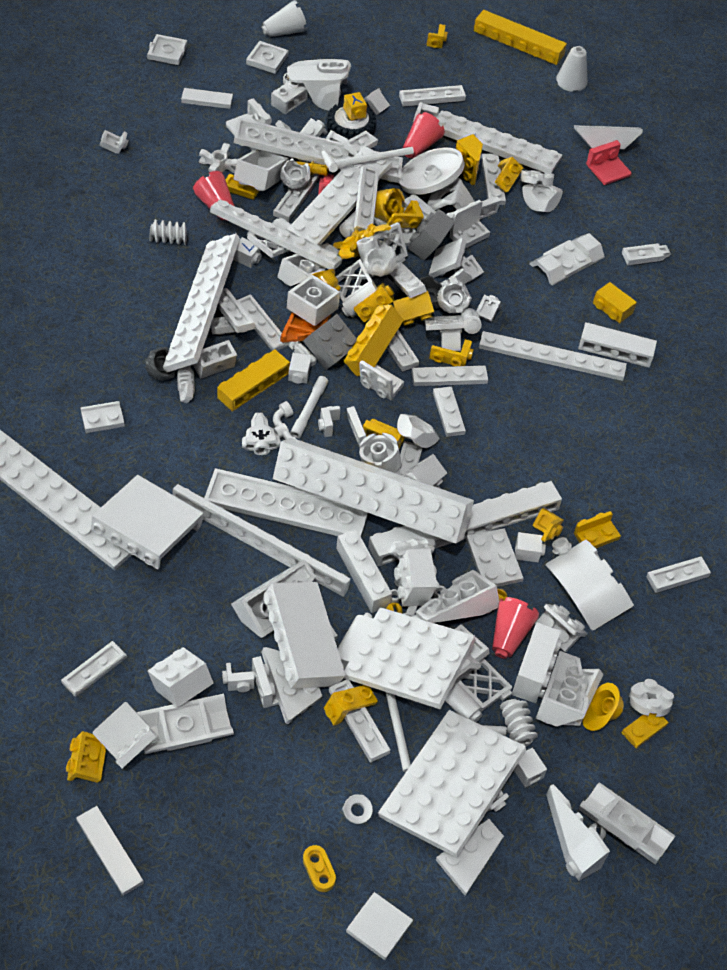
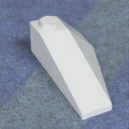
M329 243L320 245L321 248L339 256V250ZM295 254L282 259L277 278L286 285L292 286L301 283L316 272L324 271L326 268Z
M306 559L245 594L231 603L241 622L262 638L274 630L269 620L267 604L264 602V593L271 583L312 582L315 579V575Z
M472 570L454 579L450 588L442 589L440 591L441 595L438 598L430 599L416 611V615L422 620L436 623L490 613L498 608L497 586Z
M562 651L559 652L536 719L557 727L584 718L589 700L585 695L586 685L583 684L582 680L583 671L580 658Z

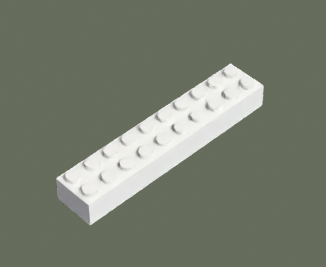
M293 438L281 441L273 475L274 480L453 543H458L464 539L474 503L472 499Z

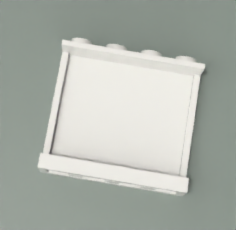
M137 475L92 515L91 530L111 541L114 545L123 548L129 554L143 560L146 564L159 569L161 558L191 529L197 531L202 526L203 512Z

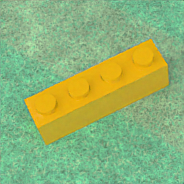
M380 305L375 309L373 316L366 323V327L357 337L353 347L348 351L344 362L356 376H360L359 363L361 361L375 367L404 321L392 305Z
M274 349L270 353H266L258 361L251 363L241 372H237L232 378L220 383L217 387V398L233 412L289 374L290 362Z

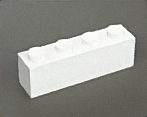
M585 322L578 349L650 367L657 341Z
M357 529L339 535L336 549L370 612H376L380 607L386 608L391 603L392 593Z

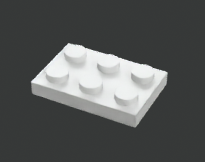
M505 528L466 535L469 550L477 572L494 583L497 587L523 582V575Z

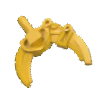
M372 223L367 226L366 230H355L344 241L335 242L333 247L340 249L338 254L342 259L352 258L355 253L351 251L356 249V242L358 240L373 236L379 231H389L391 229L390 225L382 224L375 226Z

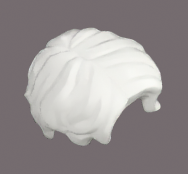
M293 158L290 161L288 160L281 167L280 178L283 184L292 189H298L310 180L309 164L299 165Z
M385 245L383 249L375 248L369 250L365 254L363 264L367 268V273L382 277L394 271L398 260L393 248Z
M457 282L448 283L441 287L437 296L440 307L448 313H462L472 300L466 293L464 284Z

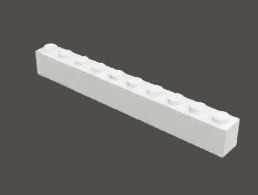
M552 481L474 504L464 539H466V535L492 531L537 517L542 508L550 512L559 510L562 498ZM403 526L370 536L368 548L377 566L399 560L390 550L394 541H408L428 537L435 540L434 549L453 542Z

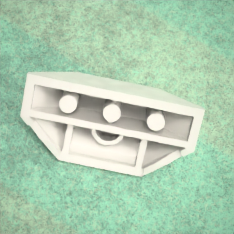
M574 125V129L591 148L618 140L621 144L620 149H625L643 132V129L639 127Z

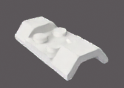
M589 233L572 241L568 240L545 252L542 257L530 262V265L532 267L538 265L547 274L549 283L553 286L598 262L605 256L601 243Z
M224 694L187 701L178 708L173 704L136 712L156 733V738L143 749L145 754L166 749L171 751L211 742L212 739L234 735L226 709Z
M600 782L579 807V811L603 826L605 830L617 836L626 845L631 846L655 865L675 837L674 834Z

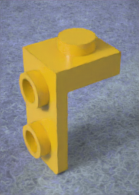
M513 157L504 159L498 164L502 171L496 178L495 183L505 193L510 190L523 169Z
M411 200L404 213H393L387 224L391 226L397 222L400 223L401 228H417L424 218L418 201Z
M382 283L374 293L354 307V311L363 322H366L373 316L378 306L389 305L393 302V290L389 285L385 286Z
M465 339L461 353L432 345L429 359L438 363H447L454 367L466 366L467 360L472 359L474 349H471L472 341Z
M542 508L532 526L544 533L541 540L545 542L553 539L555 536H559L563 529L561 524L564 520L547 509Z
M362 685L334 692L324 706V710L334 726L340 724L349 711L375 705L378 700L369 686Z

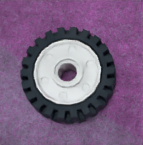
M342 102L338 103V106L335 104L329 110L327 117L328 132L332 130L348 140L364 131L374 135L376 115L370 107L366 110V118L350 121L343 109Z

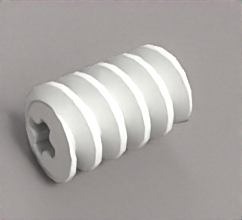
M155 219L150 226L149 240L152 242L155 237V241L159 243L162 238L163 243H166L169 239L170 244H173L176 239L178 245L181 244L182 240L184 245H186V224L183 222L182 226L179 227L178 222H176L172 226L171 221H169L167 226H165L164 220H162L160 225H158Z
M516 699L507 700L500 705V709L502 710V716L505 718L507 732L510 734L509 738L527 747L538 737L536 732H532L535 730V725L530 724L533 718L528 716L530 714V710L526 708L528 703L527 701Z

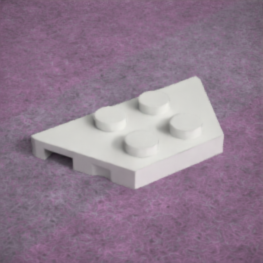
M265 647L261 653L265 664L268 666L269 676L274 684L275 694L285 723L289 724L296 716L304 713L308 707L316 704L321 699L322 694L319 687L290 689L289 682L285 678V668L283 661L280 659V651Z

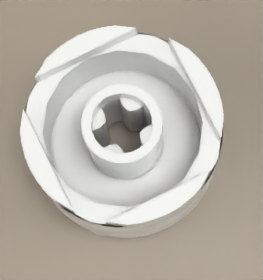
M375 433L367 436L360 443L359 454L361 462L393 473L401 466L397 440L392 435L387 433L376 435Z

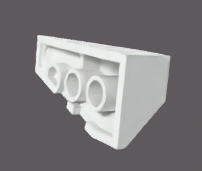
M553 784L549 787L546 796L566 861V868L570 875L575 876L580 881L601 869L610 851L593 827L587 828L584 825L583 816L579 812L574 813L571 810L570 802Z

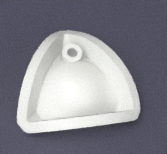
M538 183L527 184L522 188L524 200L529 208L542 212L554 210L560 202L563 193L558 187Z
M400 414L397 423L399 433L407 439H412L417 446L428 448L440 439L433 427L414 415Z

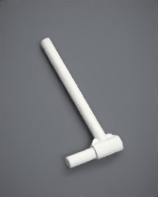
M413 147L338 160L333 159L326 150L322 151L321 155L329 171L336 172L340 166L413 154L414 150Z
M385 692L403 772H406L411 763L394 694Z

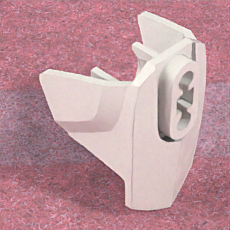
M341 59L298 61L288 66L287 72L291 83H303L313 103L319 108L329 111L335 104L338 106L340 85L342 83L347 84L351 63L348 60Z

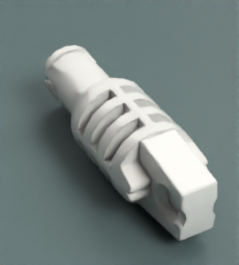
M191 365L180 368L177 372L180 401L183 403H188L192 400L195 392L194 371L191 369Z

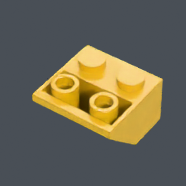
M474 134L459 139L456 143V150L460 151L465 162L461 174L471 185H475L483 147V143Z

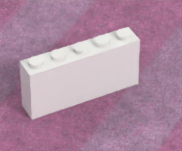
M271 583L264 593V602L268 607L269 620L273 625L274 638L279 646L280 659L283 661L285 678L289 682L290 689L329 687L340 683L346 675L318 583Z

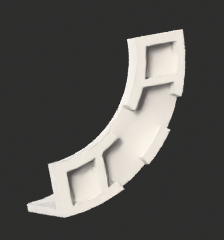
M584 540L568 550L567 553L561 554L546 563V567L565 588L589 628L595 630L633 607L634 604L621 583L618 584L615 578L610 575L613 573V570L605 559L601 561L596 548L589 541Z

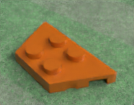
M292 312L281 334L280 342L303 341L330 320L331 314L314 326Z

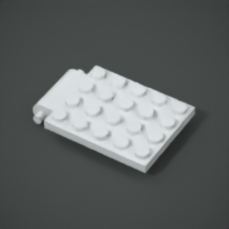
M380 607L374 619L370 613H365L364 616L357 615L337 649L345 669V679L441 709L476 639L475 635Z

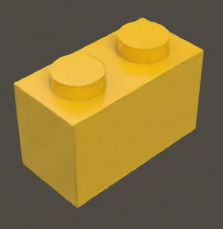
M611 282L599 289L593 300V304L597 309L604 311L612 320H616L618 323H621L634 313L637 303Z
M428 291L412 298L405 297L393 301L394 308L404 319L402 322L404 326L413 324L414 320L421 318V320L429 319L432 317L431 314H434Z

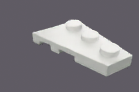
M488 819L475 829L457 858L444 851L436 857V861L466 896L504 836Z

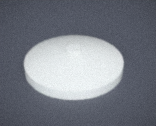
M437 148L426 151L404 165L401 180H399L400 186L405 192L417 195L442 189L456 180L462 173L465 166L463 156L460 151L453 148Z

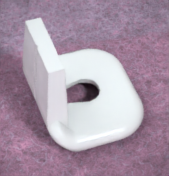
M457 178L446 187L431 192L427 204L435 211L446 205H453L456 209H461L474 202V199L464 186L462 180ZM448 192H452L451 194H449V195L446 196L445 198L441 199V197H442L444 194H446V193H448Z

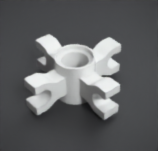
M226 143L222 145L221 150H215L212 154L204 149H201L199 156H202L199 163L211 164L209 172H224L228 169L235 173L237 159H228L230 156L228 151L230 145Z

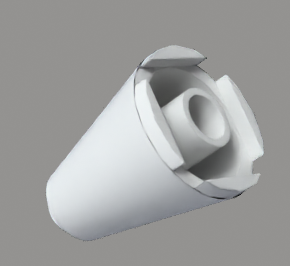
M291 1L263 22L262 31L265 36L275 37L307 30V28H304L306 20L300 7L297 8L295 5L297 1Z
M581 46L573 47L570 50L556 77L559 87L570 92H573V90L582 91L587 86V53Z

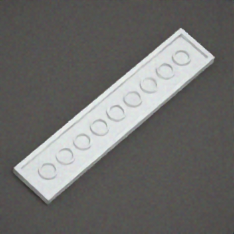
M238 118L233 142L235 144L307 162L314 161V163L326 165L321 155V152L324 150L333 159L337 160L354 157V155L343 148L344 143ZM398 156L391 157L389 159L393 160L392 166L380 179L399 183L402 174L403 158ZM340 166L338 169L342 170L345 166Z
M237 234L224 236L222 239L210 241L206 245L163 365L166 372L198 363L240 240Z
M0 430V480L113 570H116L132 556L123 548L114 545L111 541L91 530L92 515L101 507Z

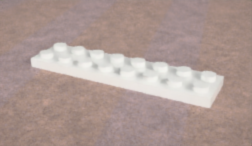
M441 111L436 117L439 120L438 124L444 127V136L459 140L474 134L483 143L482 150L506 159L513 157L518 163L544 173H552L562 159V154L555 150L545 149L541 145L529 143L525 139L515 138L511 134L499 132L495 128H488L478 122L469 121L465 117L453 115L448 111Z
M363 146L354 157L378 152ZM386 158L346 165L287 228V231L295 236L304 238L311 244L320 246L356 206L360 168L362 165L379 169V181L392 166L393 160Z
M216 468L204 497L211 503L226 510L335 536L357 529L361 537L368 516V512L297 487Z

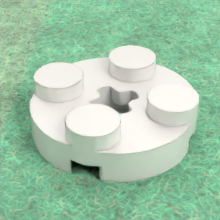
M521 170L520 181L553 185L554 174L552 173L542 174L541 171Z
M646 679L644 682L632 686L629 697L631 706L639 713L649 716V713L656 714V717H662L670 712L674 695L658 685L655 680Z

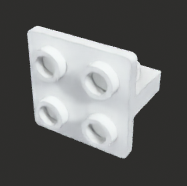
M546 604L544 606L546 611L536 621L561 631L558 639L562 640L560 648L565 652L581 636L585 637L588 634L583 630L585 626L577 619H571L568 616L570 612L561 605Z

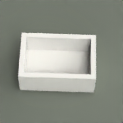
M255 149L237 159L234 180L239 181L242 185L253 186L256 190L265 191L281 180V167L289 158Z
M536 622L512 691L513 696L533 703L537 702L538 697L543 698L562 640L558 639L560 630Z

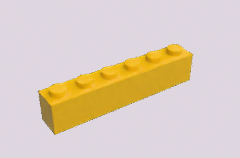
M483 10L475 19L474 31L478 34L497 40L549 63L557 65L565 54L567 43L486 10Z

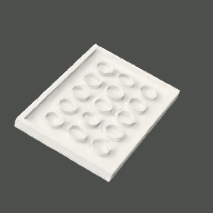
M449 710L384 803L378 815L385 821L457 858L526 752V746Z

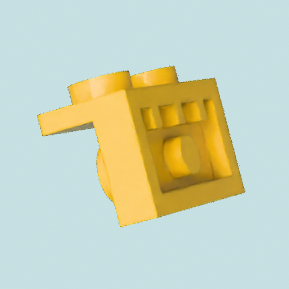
M366 420L363 425L366 437L375 433L376 435H382V433L390 434L397 440L399 449L405 439L397 428L378 420Z
M612 512L599 513L593 518L579 521L574 531V535L579 543L587 540L595 548L619 540L621 535L611 521Z
M82 731L76 738L72 739L70 744L72 754L66 766V772H68L67 780L73 781L77 777L98 783L102 777L106 748L93 734Z

